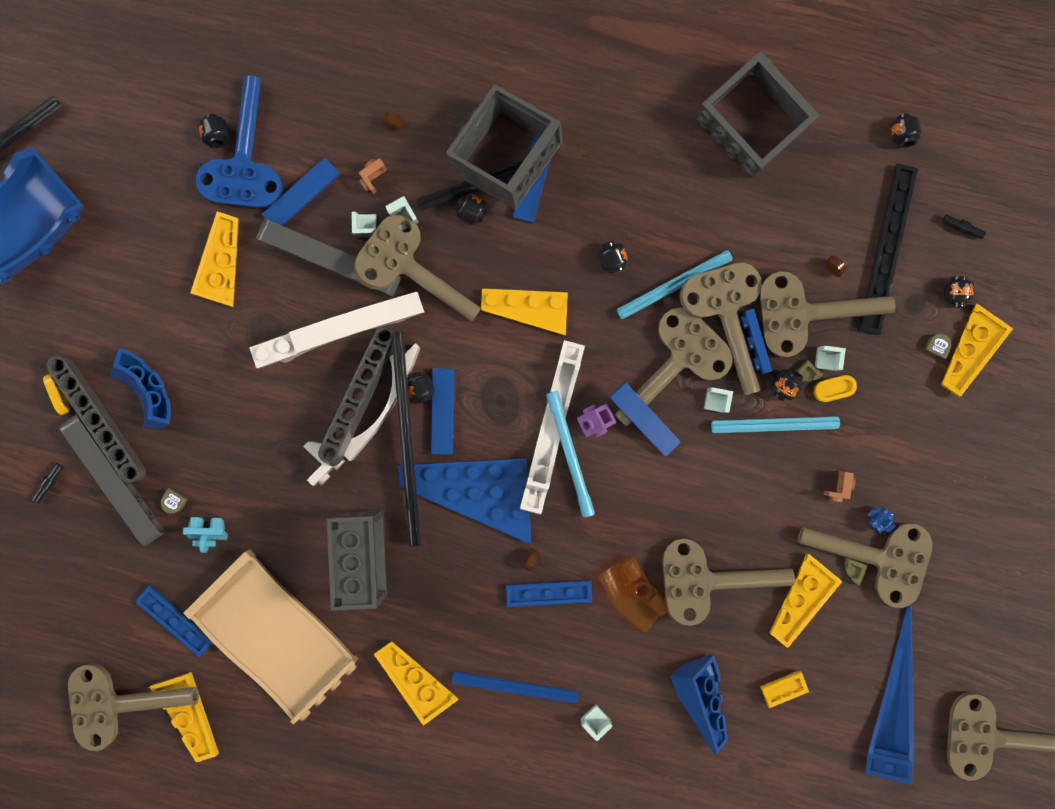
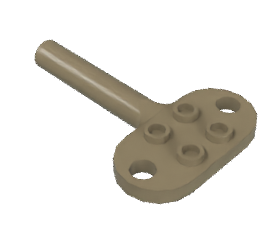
M392 215L384 219L356 257L354 273L357 279L370 289L380 290L393 283L398 275L404 274L472 322L481 307L414 260L413 254L421 241L418 226L404 215ZM399 225H406L410 232H402ZM365 272H373L376 276V279H367L365 276Z
M735 263L695 275L686 280L680 291V302L684 310L691 316L704 318L716 315L720 317L743 394L749 395L761 390L737 312L740 307L748 305L757 299L761 292L762 281L758 271L752 265ZM747 276L753 278V287H749L746 284ZM689 293L695 295V305H691L688 302L687 297Z
M780 271L773 273L764 280L761 286L760 305L763 338L769 351L778 357L794 356L804 349L808 340V323L810 321L895 313V299L893 296L808 303L805 299L802 282L790 272ZM777 277L786 279L787 285L785 288H778L776 286L775 280ZM783 341L791 342L792 350L789 353L782 351L781 343Z
M681 307L671 309L663 315L658 327L659 337L663 344L671 351V357L636 394L648 405L685 368H688L696 376L704 380L720 379L731 368L733 360L731 350L701 318L691 316ZM669 316L677 318L678 325L671 328L667 325L666 320ZM717 360L721 361L724 365V369L720 373L713 370V363ZM620 409L614 414L626 427L632 422Z
M904 523L896 526L889 534L883 549H877L806 527L800 529L797 539L799 544L876 566L878 569L875 582L877 595L884 603L895 608L907 607L916 601L921 591L933 544L931 536L926 529L913 523ZM914 528L918 534L914 540H910L908 532ZM896 590L899 592L900 597L896 602H892L890 594Z
M689 539L675 540L667 546L663 553L662 567L666 608L673 621L683 626L697 625L706 619L710 611V592L712 590L794 586L795 583L793 569L710 572L707 568L704 550L699 544ZM681 544L688 547L689 552L685 556L678 552V546ZM686 609H691L694 612L695 618L693 621H687L684 618V611Z
M93 663L78 667L71 673L68 680L73 732L77 742L89 751L105 749L115 741L118 734V713L196 705L199 700V692L196 687L117 695L114 692L109 672L99 664ZM86 670L91 671L93 675L92 680L86 678ZM94 734L101 737V744H97L94 741Z
M974 692L964 693L952 703L949 718L947 763L950 769L962 779L972 781L984 777L991 769L993 754L997 748L1055 753V735L998 730L996 728V710L992 702L981 694ZM978 699L979 704L977 708L970 709V701ZM967 764H973L972 772L964 773V767Z

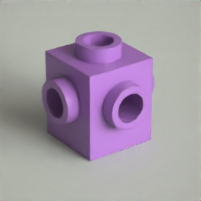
M607 403L598 408L592 405L583 410L584 415L577 418L586 437L593 434L599 437L608 432L606 428L617 423Z

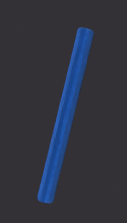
M457 671L453 672L452 683L456 685L575 704L579 698V692L575 690Z

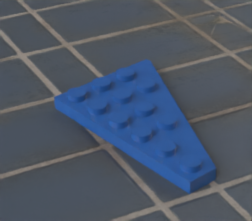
M527 458L414 464L417 495L524 542H531L530 512L520 510L528 479ZM398 465L399 487L405 489L403 465Z

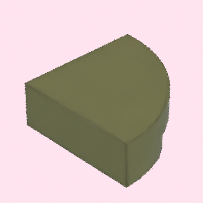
M806 360L796 370L803 376L802 380L804 382L814 381L823 376L809 360Z
M845 557L844 568L848 578L860 586L867 565Z

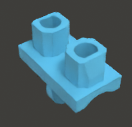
M191 517L188 528L183 529V534L187 535L188 539H200L193 540V546H198L201 553H207L209 547L216 546V541L213 540H227L228 534L224 531L225 525L222 518H211L210 528H203V518Z

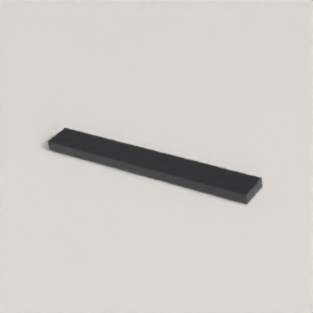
M898 163L894 167L865 298L890 296L918 168ZM885 314L861 316L858 331L881 335Z

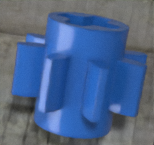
M874 507L867 514L870 517L868 524L878 533L882 531L889 533L896 526L892 523L895 516L885 507H882L880 510Z

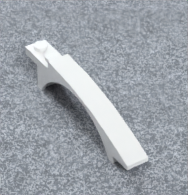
M414 292L291 331L284 336L252 346L250 351L258 369L276 362L286 363L312 349L376 327L405 321L407 318L424 313V309L418 292Z
M564 340L550 392H559L566 418L585 346ZM548 402L520 510L539 515L542 513L546 493L549 489L560 442V436Z
M416 343L405 353L407 380L420 351V347ZM393 354L390 356L392 388L387 405L371 427L362 434L352 438L344 454V457L349 461L354 460L377 433L397 402ZM311 441L307 442L303 447L322 465L307 481L312 486L323 485L330 478L328 473L333 468L337 470L345 460L342 459L337 466H328L318 456L322 443ZM330 450L326 454V459H332L335 451Z

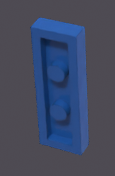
M754 309L741 313L740 322L743 330L746 329L749 337L746 338L749 350L753 351L755 357L752 359L753 366L756 371H759V374L771 372L772 368Z

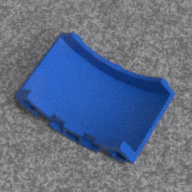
M33 147L13 154L9 165L3 172L6 176L0 182V284L8 282L13 275L26 268L40 256L49 254L53 250L52 246L61 239L73 223L80 219V213L84 207Z

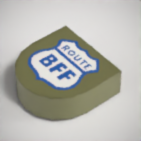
M944 334L934 335L928 340L924 350L941 359H946L951 349V340Z
M168 488L161 500L162 509L170 514L177 513L183 509L188 498L174 489Z

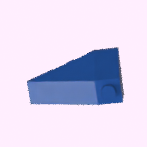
M708 655L681 665L671 676L678 698L712 752L718 754L728 742L725 715L721 714L720 708L723 694H719L718 682L721 681V676L715 656Z

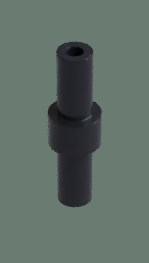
M946 214L942 220L943 223L957 228V231L963 234L968 233L979 239H983L986 231L972 226L971 222L964 219L958 220Z
M56 463L50 473L43 477L39 483L40 487L31 498L34 502L40 503L46 492L53 488L56 484V478L64 468L62 465Z

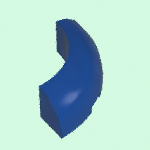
M118 348L110 377L127 384L140 399L144 411L143 427L153 429L166 428L170 423L171 405L161 377L156 371H153L145 364L143 359L129 351Z

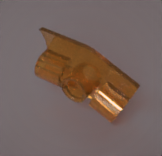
M635 556L624 559L599 575V579L616 610L645 634L658 616L662 617L668 612L665 596L648 582ZM639 585L647 586L644 593H637L636 588Z

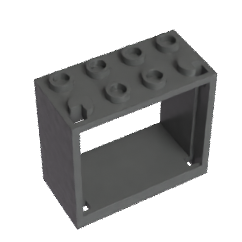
M761 51L703 102L696 114L697 120L701 123L700 126L704 129L707 128L712 133L711 137L717 144H722L726 149V154L732 160H736L741 165L740 169L752 178L820 116ZM748 75L758 83L797 126L792 133L763 159L759 157L714 107Z
M494 84L491 90L484 94L479 107L474 108L467 124L462 125L458 132V137L449 144L446 157L451 172L516 210L562 144L561 121ZM500 113L541 136L508 184L501 182L467 162Z
M383 510L339 512L327 518L331 611L377 609L387 596ZM332 522L338 523V529H332Z

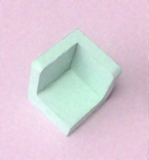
M404 196L385 206L390 216L404 215L415 224L419 223ZM404 224L399 225L402 232L408 229Z
M352 212V234L355 237H371L377 229V215H359L357 212Z
M817 347L815 367L830 371L843 370L846 348Z
M708 388L704 409L729 413L733 391Z
M597 704L581 718L582 726L596 741L612 728L611 719Z

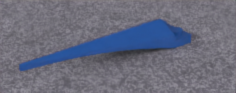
M912 605L907 606L884 697L868 750L866 774L907 784L912 783L915 760Z

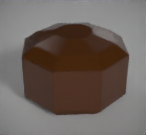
M384 113L382 123L389 129L401 130L404 119L393 113Z

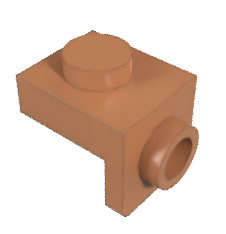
M380 158L369 161L365 168L359 172L362 177L359 182L366 192L368 190H371L373 194L377 192L371 181L387 170Z
M839 471L836 492L824 490L823 495L830 496L829 500L842 502L843 498L850 499L851 490H854L856 483L855 478H853L854 473Z

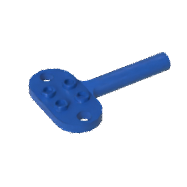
M244 76L234 157L229 160H210L204 163L198 170L196 186L200 194L209 201L252 208H268L281 197L283 184L279 174L270 166L253 163L252 161L261 88V78ZM206 175H212L213 181L209 185L203 184V178ZM270 182H274L277 185L273 193L266 191V186Z

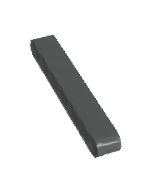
M263 220L256 236L257 240L362 284L354 273L355 256L270 220ZM365 272V276L367 279H376V276L373 272ZM398 275L388 287L375 290L394 297L402 277Z
M380 326L375 331L319 448L318 456L328 466H337L342 461L393 353L391 335L393 330L389 326ZM384 335H391L388 341H381ZM375 354H382L378 361L372 360ZM366 373H372L371 379L363 380ZM357 392H363L361 399L354 400V395ZM349 411H354L353 417L345 420V414ZM343 430V438L336 440V433ZM330 450H334V457L327 460L326 454Z
M64 356L50 357L47 361L49 373L119 477L127 483L142 480L146 475L144 465L74 361ZM60 361H62L64 364V367L61 371L58 369V364ZM74 378L76 385L72 389L70 386V381ZM84 396H86L88 399V403L85 407L82 404V399ZM96 414H98L100 417V421L98 424L94 422V416ZM108 431L112 435L110 442L106 440V433ZM120 449L124 453L122 460L118 458V451ZM131 467L136 470L134 478L129 473Z
M78 414L60 425V431L139 543L147 546L163 535L164 529L133 484L124 482L119 477Z

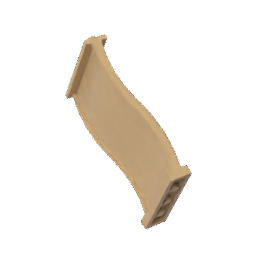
M251 549L245 551L183 613L188 619H192L202 632L230 660L256 681L290 717V722L293 725L298 720L302 722L311 713L309 709L314 704L316 706L320 705L326 698L324 694L329 689L331 691L335 690L341 683L339 679L344 674L349 676L357 667L355 663L358 657L354 656L331 630L274 578L256 558V554Z

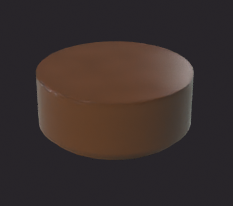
M830 256L824 262L827 270L834 276L840 277L846 271L844 262L836 256Z
M531 549L523 560L521 567L527 571L532 570L539 559V552Z

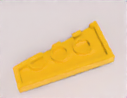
M217 211L190 292L191 294L234 307L238 218Z
M482 289L481 311L566 336L568 293Z
M975 304L941 386L958 398L961 397L1013 328L980 305Z
M807 553L795 577L794 586H791L769 633L788 648L842 581Z
M393 641L374 653L423 726L459 700Z
M192 672L153 684L149 688L153 692L196 687ZM200 695L196 705L163 708L170 715L174 728H178L183 736L182 741L196 762L215 757L219 754Z

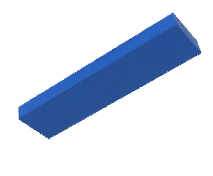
M534 135L531 150L541 136ZM549 163L521 204L514 210V219L534 223Z
M325 157L264 211L262 215L265 219L284 226L341 174Z
M433 368L435 394L432 396L431 454H453L455 369Z
M623 382L608 396L665 457L681 442L626 382Z
M591 580L506 584L507 607L592 602Z
M148 585L136 599L135 603L199 658L213 644L192 619H188L183 614V611L152 585Z

